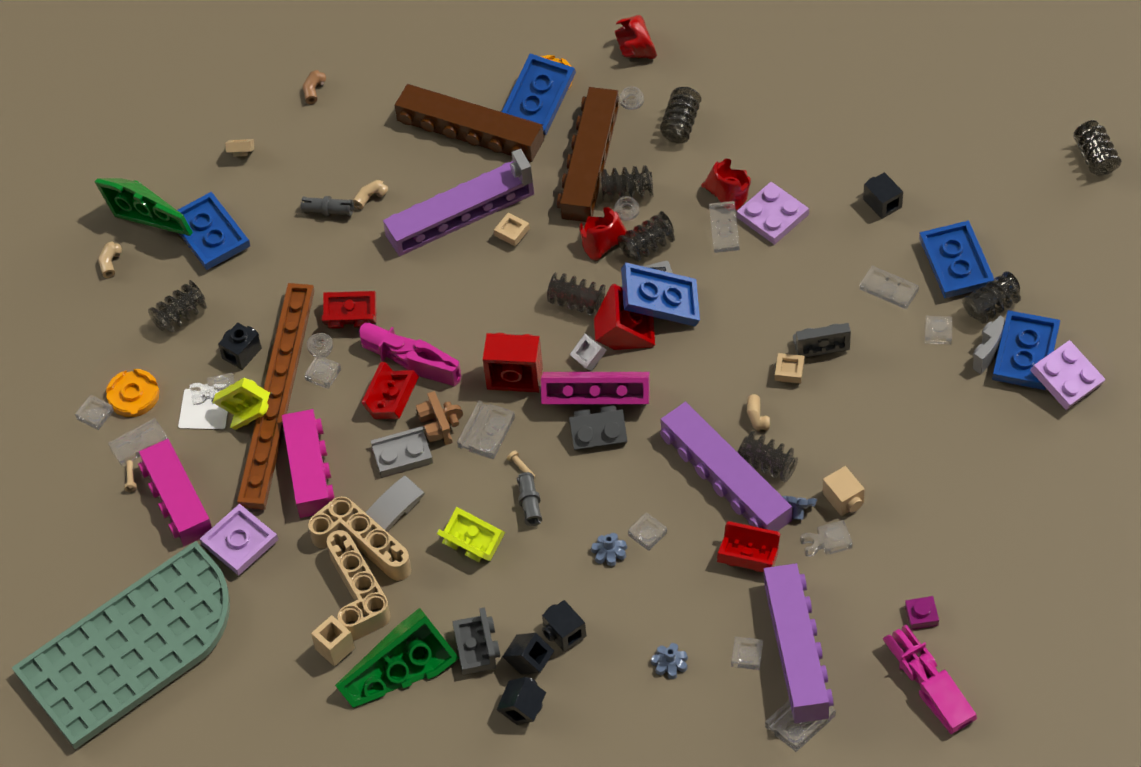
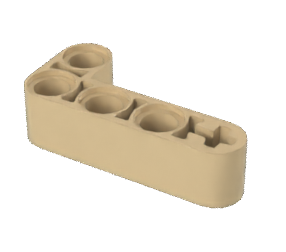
M341 496L333 499L309 520L308 527L312 543L316 547L328 548L327 537L333 531L343 530L351 536L358 550L391 579L401 581L408 578L411 574V564L406 548L349 498Z
M343 530L333 531L327 537L330 558L354 599V602L339 610L337 618L341 624L351 631L353 640H357L387 625L391 614L385 594L351 536ZM351 567H357L353 570H348ZM362 588H369L368 590L360 591ZM374 609H381L378 612H372ZM350 621H357L354 624H347Z

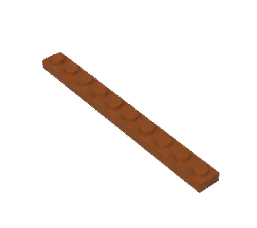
M288 283L263 388L270 392L267 402L269 406L265 415L256 419L237 500L238 505L240 504L244 508L266 509L284 429L282 415L287 414L315 292L313 285Z

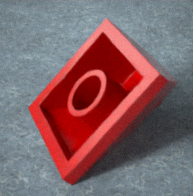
M612 284L594 318L595 341L613 350L654 347L653 317L624 310L622 287Z

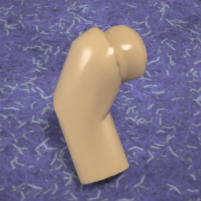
M375 180L363 186L353 199L354 206L362 209L374 193L378 197H383L388 191V186L383 184L381 180Z
M108 242L105 244L98 258L104 278H111L115 275L112 258L113 256L119 257L120 253H122V247L118 243Z
M752 394L747 398V414L751 424L757 431L770 429V417L760 416L761 399L758 395Z

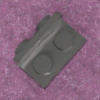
M849 323L797 331L793 335L797 355L810 357L850 350L851 330Z

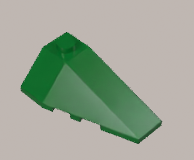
M123 178L96 179L95 184L114 217L191 236L193 233L183 214L140 182Z
M419 608L399 623L335 686L354 708L383 697L386 693L401 687L404 689L412 686L414 682L435 677L458 660L459 657L422 609Z

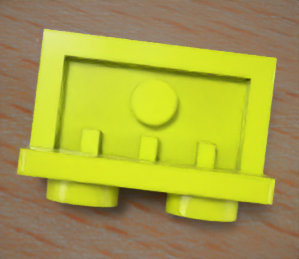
M244 377L216 393L212 403L234 415L230 428L236 430L265 415L269 406L267 402L270 392L258 386L253 380Z
M456 507L444 531L439 529L437 534L444 538L443 544L455 550L460 546L467 550L466 556L480 562L481 558L491 561L505 532Z

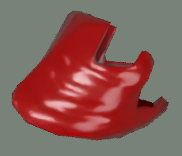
M641 15L621 19L616 22V24L623 25V27L615 31V35L624 57L656 58L655 46L646 28L645 20Z
M725 158L720 163L717 161L713 165L701 187L714 194L727 211L736 212L747 200L751 178L747 175L746 170L731 169V160Z
M610 207L603 208L604 217L588 216L584 228L582 222L580 223L579 230L582 246L591 260L600 259L611 247L631 239V235L626 230L618 213L614 212Z

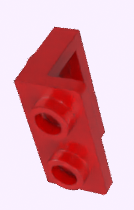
M323 292V315L321 316V321L331 329L344 328V324H354L355 328H360L364 323L375 324L376 292Z
M380 362L364 395L362 405L374 419H400L419 376L414 370L393 371L386 362Z
M727 521L724 538L717 554V562L764 572V568L774 567L778 556L781 534L778 531Z

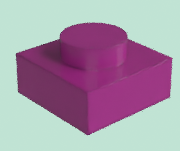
M933 596L905 600V609L911 630L939 626V617Z

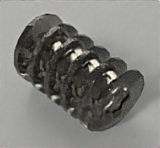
M678 87L670 95L668 106L660 125V131L671 142L685 143L690 138L692 126L695 123L697 111L700 108L699 103L702 101L700 94L690 87Z
M1090 120L1077 127L1073 137L1091 173L1099 176L1112 173L1120 167L1122 161L1116 149H1114V145L1110 141L1105 127L1099 125L1095 120Z
M643 165L641 173H639L636 166H633L631 174H629L626 167H623L621 175H619L616 168L612 169L610 176L606 169L602 170L601 186L603 200L605 194H608L610 200H614L615 193H618L622 200L624 199L625 192H628L630 198L633 199L636 191H638L641 198H644L646 190H648L651 197H654L652 172H649L646 165Z
M660 211L658 215L652 216L650 221L645 220L642 225H636L633 230L626 231L625 236L619 235L617 240L621 251L626 257H633L636 262H640V253L648 257L650 255L648 248L653 252H657V243L661 247H665L667 245L665 238L670 242H674L675 236L669 217L663 211Z
M1005 271L1002 276H997L994 281H989L985 286H981L977 291H973L969 296H965L962 299V304L971 317L985 324L988 322V317L993 319L996 317V312L1001 314L1004 312V307L1010 308L1013 306V302L1018 303L1021 301L1019 282L1011 272Z
M555 272L547 290V300L550 304L557 302L561 307L567 304L569 309L577 308L581 313L586 310L588 315H594L598 312L605 297L606 286L604 284L601 285L599 290H596V282H592L589 288H587L586 279H582L580 284L577 285L576 276H573L567 282L566 273H563L560 279H557V273Z
M191 280L189 285L183 284L181 286V291H173V297L170 295L166 296L164 302L160 301L156 304V308L150 307L148 309L152 321L161 331L166 328L173 333L172 323L181 327V317L187 321L191 320L189 311L198 315V305L203 309L207 308L204 295Z
M752 430L742 441L737 453L749 464L751 463L753 468L758 469L761 467L763 473L770 472L772 477L777 478L780 476L781 481L787 482L794 473L798 463V458L793 457L794 448L791 447L787 453H784L785 445L783 443L775 449L774 439L765 444L766 436L762 434L756 440V431Z

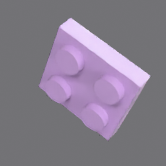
M773 182L767 184L737 210V218L774 245L809 215L808 207Z
M1070 340L1030 369L1065 410L1094 391L1106 380Z
M240 504L200 538L201 545L238 576L278 541L275 532Z

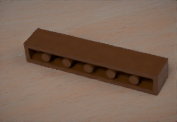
M410 84L405 86L394 105L397 121L405 125L419 127L428 132L442 134L451 139H458L474 146H481L496 153H504L512 156L513 151L522 149L525 157L530 162L534 160L544 142L543 124Z
M589 87L587 97H582L581 111L583 113L582 116L578 115L576 130H578V133L572 137L571 148L573 154H568L567 169L569 170L568 174H563L562 188L564 190L563 193L558 194L557 208L561 209L562 219L586 222L588 216L593 217L619 110L618 90Z

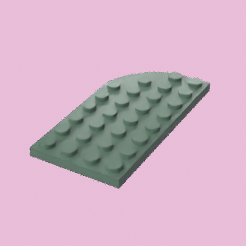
M195 541L11 668L73 748L77 749L212 652L221 639L229 618L230 596L225 577L219 566Z

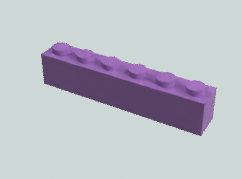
M513 161L505 163L501 167L483 173L479 177L461 183L444 193H439L433 198L415 204L411 208L384 219L385 235L400 257L534 195L533 182L523 186L519 177L515 178L512 174L510 163H513Z
M686 401L661 418L660 434L663 440L668 445L672 444L678 450L680 457L685 462L689 461L695 467L697 474L702 479H707L713 485L715 492L720 497L724 496L730 502L732 509L738 515L742 514L748 520L750 526L779 531L792 521V506Z
M797 563L764 568V587L794 724L829 719V707L834 706L831 689H826L825 683L828 682L826 666H820L819 659H823L820 642H815L814 636H817L815 619L809 618V613H812L810 597H805L803 592L807 590L805 575L799 574Z

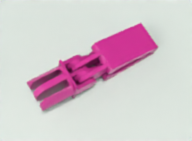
M364 323L360 327L359 333L362 347L379 354L382 362L388 357L404 368L414 370L420 377L454 387L460 382L462 376L459 361L421 339L414 340L398 336L394 333V327H391L389 331L371 323Z
M907 624L902 626V631L897 629L893 631L892 636L886 635L883 638L884 643L899 661V669H903L910 680H915L920 684L921 690L918 691L920 697L951 735L977 719V714L945 669L938 673L936 669L937 663L927 650L926 643L921 644Z

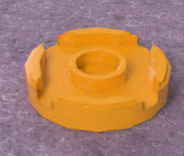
M133 369L134 371L130 372L126 370L111 379L107 385L106 397L110 408L116 414L124 417H137L146 414L154 408L159 399L160 391L156 379L149 372L141 369Z

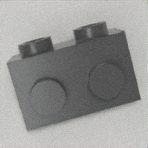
M616 406L600 408L601 413L590 414V410L575 411L574 417H569L574 450L628 442L623 409L617 410Z
M485 607L479 608L480 616L452 621L463 675L496 669L495 658L500 657L498 641H492L491 633H495L492 616L487 617Z

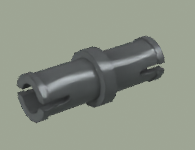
M303 196L301 199L304 201V203L301 202L302 213H323V216H330L331 214L352 216L353 211L350 210H354L352 199H332L331 196H324V198Z
M524 472L516 478L520 491L518 500L520 506L523 507L525 524L527 526H537L542 521L539 508L540 495L535 488L534 475Z

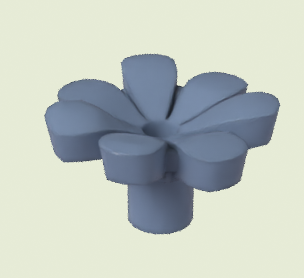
M782 496L793 508L792 519L803 520L804 509L815 506L817 502L816 498L806 500V498Z
M616 533L605 536L601 535L597 538V543L592 544L591 552L597 553L595 561L598 564H602L606 559L609 566H615L616 558L620 560L626 558L625 550L627 549V544L624 540H618L619 538Z
M671 643L668 648L663 645L659 646L656 650L658 655L652 656L651 664L657 666L655 672L658 675H663L667 671L668 678L675 679L677 678V670L680 672L687 670L685 662L688 660L687 653L685 651L678 652L679 648L676 643Z

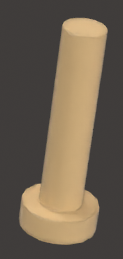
M516 450L507 456V459L510 462H514L523 473L529 472L534 475L518 457L519 453Z
M128 460L126 462L127 483L124 485V489L127 492H134L137 489V485L134 483L133 461Z

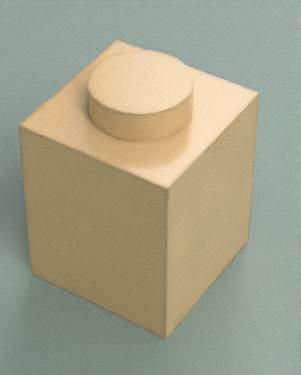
M846 466L823 478L822 494L841 517L848 512L857 511L864 504L865 489Z
M332 615L311 633L315 650L333 666H336L355 649L351 631Z

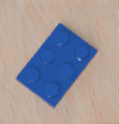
M530 53L502 112L543 124V134L547 135L575 76V68Z
M212 191L177 210L184 215L193 232L191 236L180 233L179 235L206 270L250 247L249 239Z
M969 220L919 233V240L944 299L994 287L995 279Z
M624 263L621 268L624 310L691 326H696L699 323L700 314L696 279L631 263Z
M1008 310L992 380L1046 390V387L1030 369L1054 351L1060 320Z

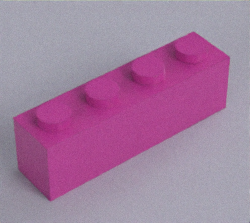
M543 372L541 376V404H649L650 372Z
M310 409L282 415L296 506L300 518L314 516L330 501L335 499L333 486L327 485L326 480L331 478L329 463H323V457L327 456L325 440L320 441L319 435L324 434L321 418L316 419L314 410Z
M163 440L139 451L142 462L138 463L139 469L144 478L149 476L151 480L148 483L149 489L154 498L159 496L161 500L158 503L159 509L164 519L170 518L172 523H169L168 526L174 539L179 537L183 546L200 540L212 528V525L170 440Z

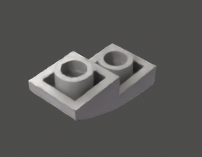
M1001 315L994 322L987 323L983 328L982 344L973 353V369L979 374H982L988 368L998 352L1004 326V318Z
M404 475L380 496L365 513L388 532L404 512L408 514L425 493Z

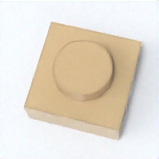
M254 139L228 140L225 142L226 152H233V156L236 157L248 156V152L254 150Z
M507 213L494 229V236L516 247L530 230L528 222Z
M778 353L775 381L801 384L805 356Z

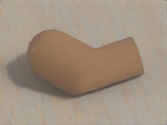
M319 70L310 72L302 86L307 104L317 102L315 88L317 84L321 86L326 81L325 73L319 72Z

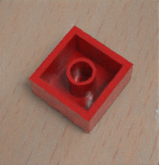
M486 333L483 366L487 390L540 392L543 370L540 336Z

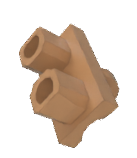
M435 391L427 393L428 401L416 405V411L420 422L433 418L435 420L433 423L424 425L428 442L443 439L445 445L451 444L453 441L450 436L451 429L449 424L451 423L452 427L459 425L458 420L463 416L462 408L459 405H452L451 402H445L443 404L444 409H442Z

